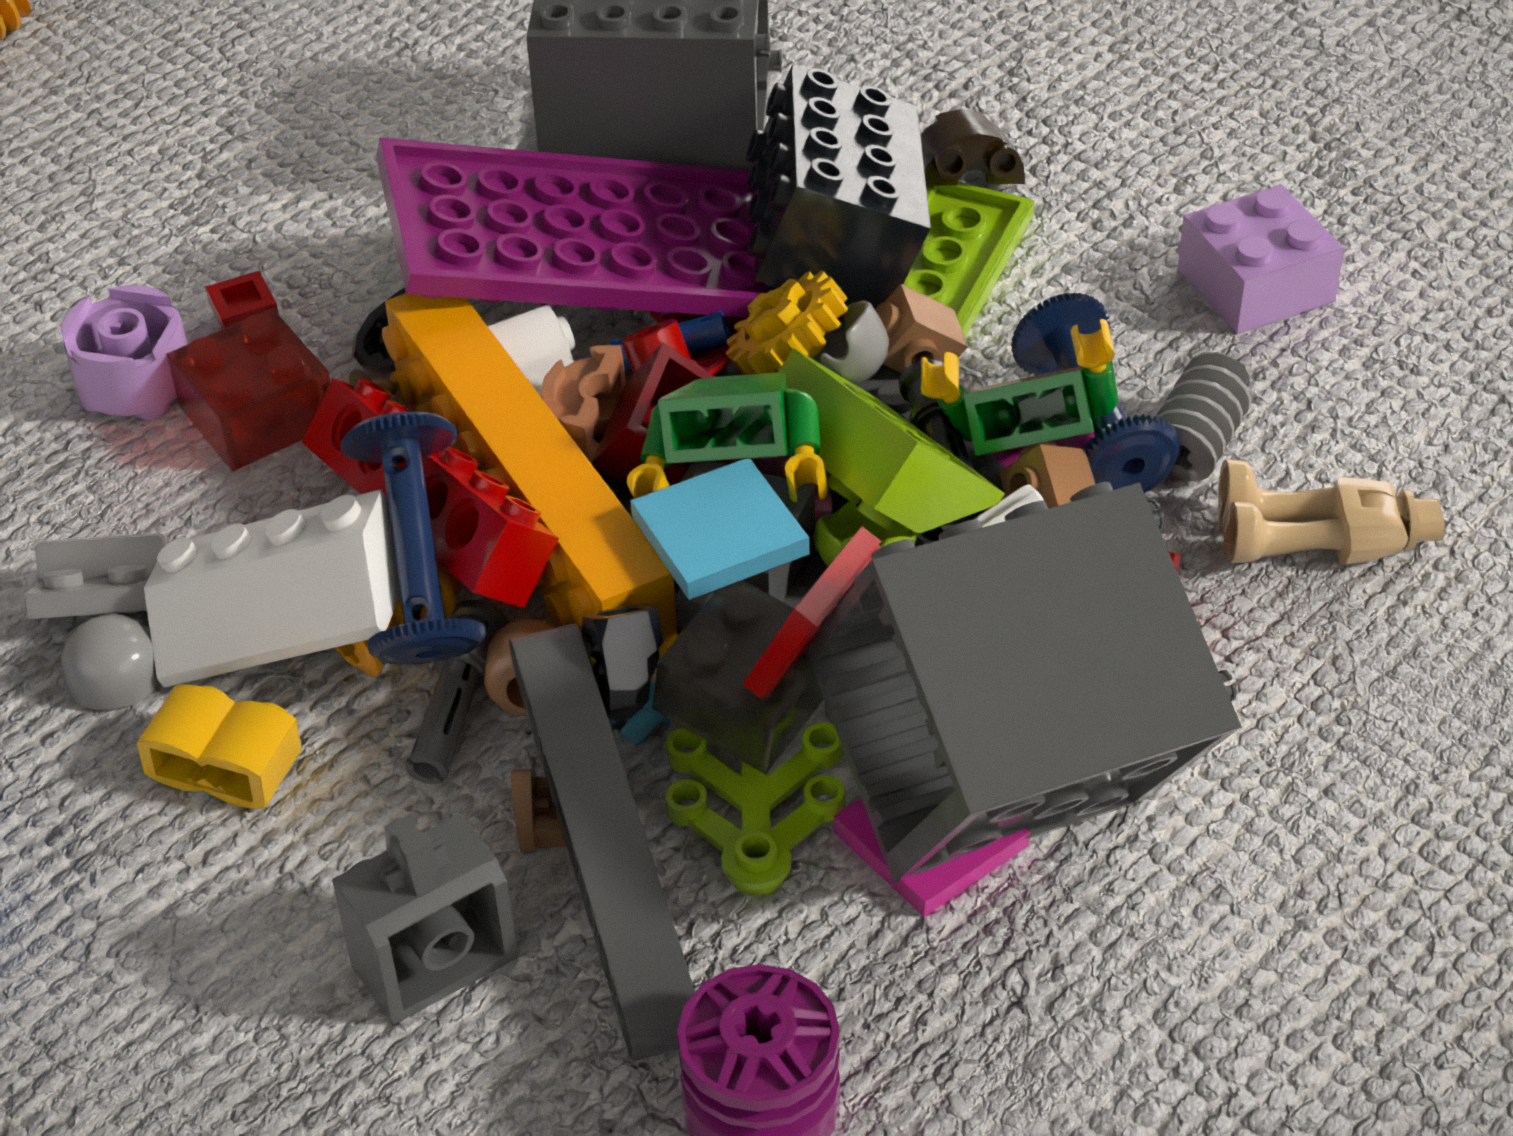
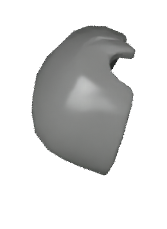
M865 300L847 306L848 310L843 314L845 319L844 329L839 333L827 332L823 336L827 341L826 345L812 358L855 385L866 381L880 369L887 357L889 338L881 319L873 306Z
M117 613L106 614L85 621L68 635L61 654L65 686L70 698L85 708L115 710L135 705L154 693L159 687L160 682L156 675L150 628L140 618Z

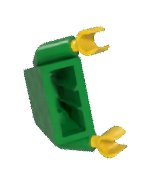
M1101 319V329L1086 335L1079 333L1078 325H1074L1071 328L1070 333L1075 356L1081 368H1070L1003 382L971 392H967L964 386L959 384V359L955 354L950 352L944 353V365L931 364L926 357H922L921 392L926 397L938 399L939 406L953 427L960 432L965 441L973 442L976 456L1092 433L1094 429L1091 418L1102 417L1112 413L1118 402V390L1112 363L1115 352L1109 325L1106 320Z
M779 372L702 378L660 398L658 404L651 412L640 456L644 464L634 468L627 476V485L633 498L636 499L669 487L670 485L663 470L670 467L671 463L786 456L789 453L792 457L786 462L785 473L790 499L793 502H797V488L807 483L818 485L820 500L824 499L827 496L828 488L822 458L818 456L820 453V432L816 402L812 396L796 388H786L785 374Z

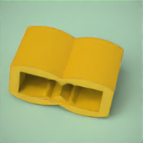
M190 684L174 686L137 741L143 772L153 780L180 790L206 791L224 802L251 809L267 807L302 750L297 719L282 707L270 702H235L215 687Z

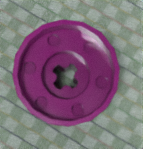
M762 964L728 969L702 983L685 1003L677 1029L679 1062L682 1072V1102L687 1130L691 1136H830L835 1130L840 1108V1074L838 1070L840 1062V1029L834 1005L819 986L791 969Z

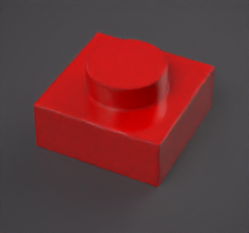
M260 270L205 286L209 305L225 337L252 331L260 326L280 321L277 302Z

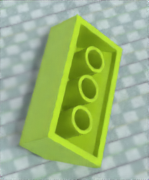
M795 348L792 349L778 371L785 374L786 388H796L812 396L816 402L820 432V453L818 456L822 458L824 463L826 479H828L827 485L856 504L862 499L857 510L881 527L890 530L896 521L920 534L998 505L1005 495L1004 492L877 397Z

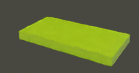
M961 182L954 186H926L931 229L903 285L954 309L966 338L1033 218L1035 200Z

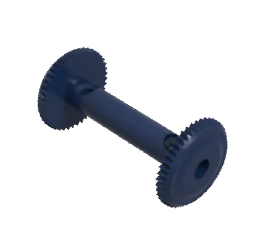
M1065 293L1050 297L1030 309L1015 327L1016 329L1011 339L1012 356L1020 369L1023 368L1024 372L1028 371L1029 375L1034 374V376L1070 368H1081L1076 360L1070 333L1071 328L1074 325H1078L1080 334H1092L1101 329L1100 320L1104 319L1107 321L1110 329L1109 323L1111 321L1108 311L1098 299H1094L1093 296H1088V294ZM1117 402L1116 408L1112 413L1102 417L1091 418L1095 437L1089 438L1090 443L1084 444L1086 447L1084 449L1095 484L1110 482L1113 490L1140 482L1143 492L1146 493L1163 481L1174 467L1179 456L1180 441L1175 428L1167 420L1164 421L1163 418L1158 419L1157 415L1152 417L1151 414L1146 417L1144 414L1140 417L1137 414L1133 418L1130 416L1126 417L1119 402Z
M398 412L376 416L353 426L341 441L342 452L348 459L353 458V460H358V462L364 461V463L377 462L383 465L404 625L400 624L385 631H380V633H375V635L367 640V646L371 655L389 664H423L455 658L476 649L486 635L485 627L479 621L464 620V618L444 619L422 458L432 456V454L439 453L438 451H444V449L452 446V443H455V440H457V430L453 423L434 413ZM406 460L404 468L400 470L401 462ZM426 608L425 617L420 619L421 611Z

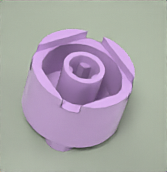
M126 285L108 289L110 298L92 304L90 296L78 302L65 316L61 325V333L82 407L90 412H101L109 415H137L144 420L157 419L167 414L170 410V402L183 393L189 385L193 374V366L182 319L178 308L176 310L172 306L170 297L155 288Z

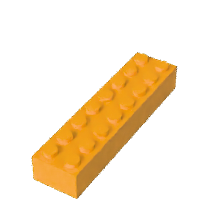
M405 293L386 300L385 306L389 326L382 328V336L390 357L395 361L396 371L390 373L389 378L397 385L395 397L399 404L403 406L409 404L414 412L434 413L453 423L457 430V440L449 447L457 449L478 461L479 464L476 470L487 473L507 484L509 490L506 495L523 500L537 508L541 512L538 522L559 538L534 588H538L543 595L545 607L553 625L561 627L576 623L582 634L583 616L589 613L622 606L655 605L657 606L664 641L659 648L661 664L655 670V673L679 663L673 576L636 522L467 298L442 297L432 299L421 295Z

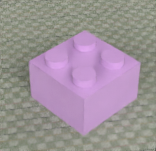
M1280 184L1184 215L1178 270L1234 332L1240 334L1335 302L1344 247Z

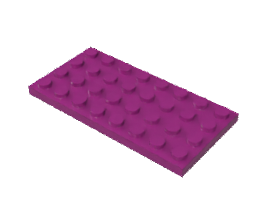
M379 138L376 159L406 294L421 295L432 299L442 297L472 298L490 303L501 301L538 303L543 306L549 304L550 307L559 305L587 306L606 311L616 309L645 310L663 315L672 313L710 315L722 310L726 317L748 318L750 315L747 308L748 305L759 294H766L772 290L764 283L755 281L754 256L747 253L749 239L754 228V224L747 222L748 209L753 197V193L747 192L746 189L750 170ZM843 315L837 318L838 321L845 322Z

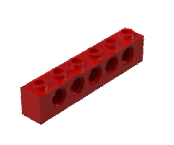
M332 378L302 440V444L358 493L365 494L381 489L387 498L382 463H364V461L358 462V460H353V458L348 459L342 452L341 441L353 426L364 420L385 414L414 411L399 403L390 401L392 393L371 381L359 378L356 386ZM449 447L444 449V451L432 454V456L422 458L436 561L473 593L525 608L559 538L538 522L541 512L537 508L523 500L506 495L509 486L487 473L476 470L479 463L471 456ZM406 460L401 462L400 470L404 468Z

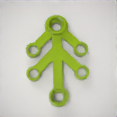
M744 676L736 682L728 695L729 720L732 726L741 732L742 776L708 752L706 736L697 728H678L668 736L666 741L669 765L678 772L691 774L741 811L742 830L708 807L706 789L696 780L682 779L672 783L666 790L665 799L667 815L673 823L679 826H689L722 851V869L726 878L739 891L748 895L760 896L778 889L789 874L792 865L790 850L823 822L833 821L834 815L845 808V786L840 779L826 774L813 777L821 769L837 765L843 757V748L833 724L825 722L812 724L803 732L802 749L769 775V732L779 725L782 718L781 694L779 689L775 687L768 697L764 696L761 699L742 685L747 676ZM827 743L831 745L827 748L815 747L816 744ZM687 747L696 749L689 753L679 751ZM806 783L804 786V804L770 829V811ZM823 795L833 797L829 801H819L815 798ZM683 800L695 801L694 804L688 806L677 804Z

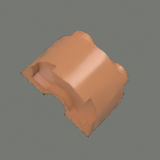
M596 345L590 347L591 357L576 360L564 367L562 360H559L543 379L541 398L590 463H592L600 444L593 437L599 436L606 431L626 384L621 345Z

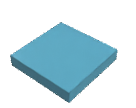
M745 458L630 500L632 518L688 600L810 554L808 535L750 458Z

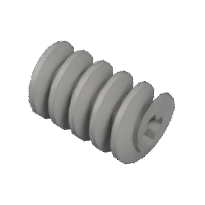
M1203 352L1192 357L1184 368L1182 375L1176 381L1174 388L1167 396L1165 403L1157 412L1158 419L1163 418L1164 421L1167 420L1169 424H1172L1180 441L1179 456L1169 475L1183 481L1197 482L1207 479L1216 468V462L1223 456L1225 447L1232 440L1234 432L1242 423L1243 416L1250 409L1249 375L1245 366L1232 356L1219 352Z

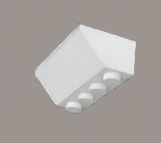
M382 490L357 496L342 495L331 500L329 503L299 511L288 509L269 519L246 525L235 523L226 526L219 532L192 539L181 537L165 545L159 552L157 563L144 586L156 675L162 686H173L369 640L375 633L385 631L400 597L388 502Z

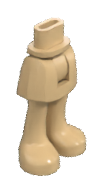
M1224 459L1221 466L1218 483V521L1220 532H1224V556L1229 563H1251L1262 557L1315 549H1331L1337 553L1340 565L1372 561L1394 555L1402 550L1414 549L1417 541H1442L1444 538L1445 522L1439 500L1414 498L1413 492L1410 489H1401L1397 497L1396 489L1391 483L1362 478L1339 477L1334 487L1298 492H1274L1262 490L1256 485L1254 472L1247 461Z

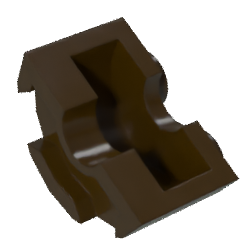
M957 109L940 113L935 116L938 121L925 128L920 134L926 186L957 185L961 176L971 170L982 171L985 174V180L988 185L1025 184L1024 164L1018 152L1000 128L980 112Z

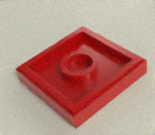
M864 527L857 531L791 612L742 685L761 699L771 694L822 630L824 623L831 618L838 608L837 602L845 597L855 584L854 578L864 572L872 560V553L881 548L879 546L881 540Z

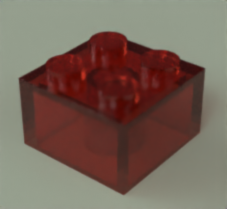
M273 308L249 316L241 322L206 337L198 338L190 344L166 354L179 407L232 472L303 440L330 384L329 372Z

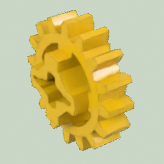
M810 271L806 272L798 282L790 278L781 287L773 291L770 290L766 294H759L748 305L747 308L750 315L748 319L735 324L734 328L738 333L727 339L726 343L730 349L726 351V354L743 375L779 371L793 348L812 359L826 345L827 341L823 336L827 332L839 328L841 325L837 318L848 310L844 304L847 297L831 276L828 277L824 271H820L815 276Z

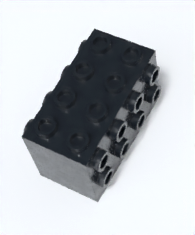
M791 65L784 84H774L766 106V115L770 117L763 131L759 129L754 131L746 154V161L752 163L746 189L747 192L753 193L748 209L747 222L754 224L747 253L754 256L755 281L764 283L772 290H775L790 278L798 282L806 272L810 271L815 276L820 271H824L828 277L831 276L846 295L847 300L844 302L846 306L865 300L876 309L890 297L900 284H904L931 229L917 105L892 98L885 91L874 86L865 85L859 87L840 81L823 69L811 68L807 70Z

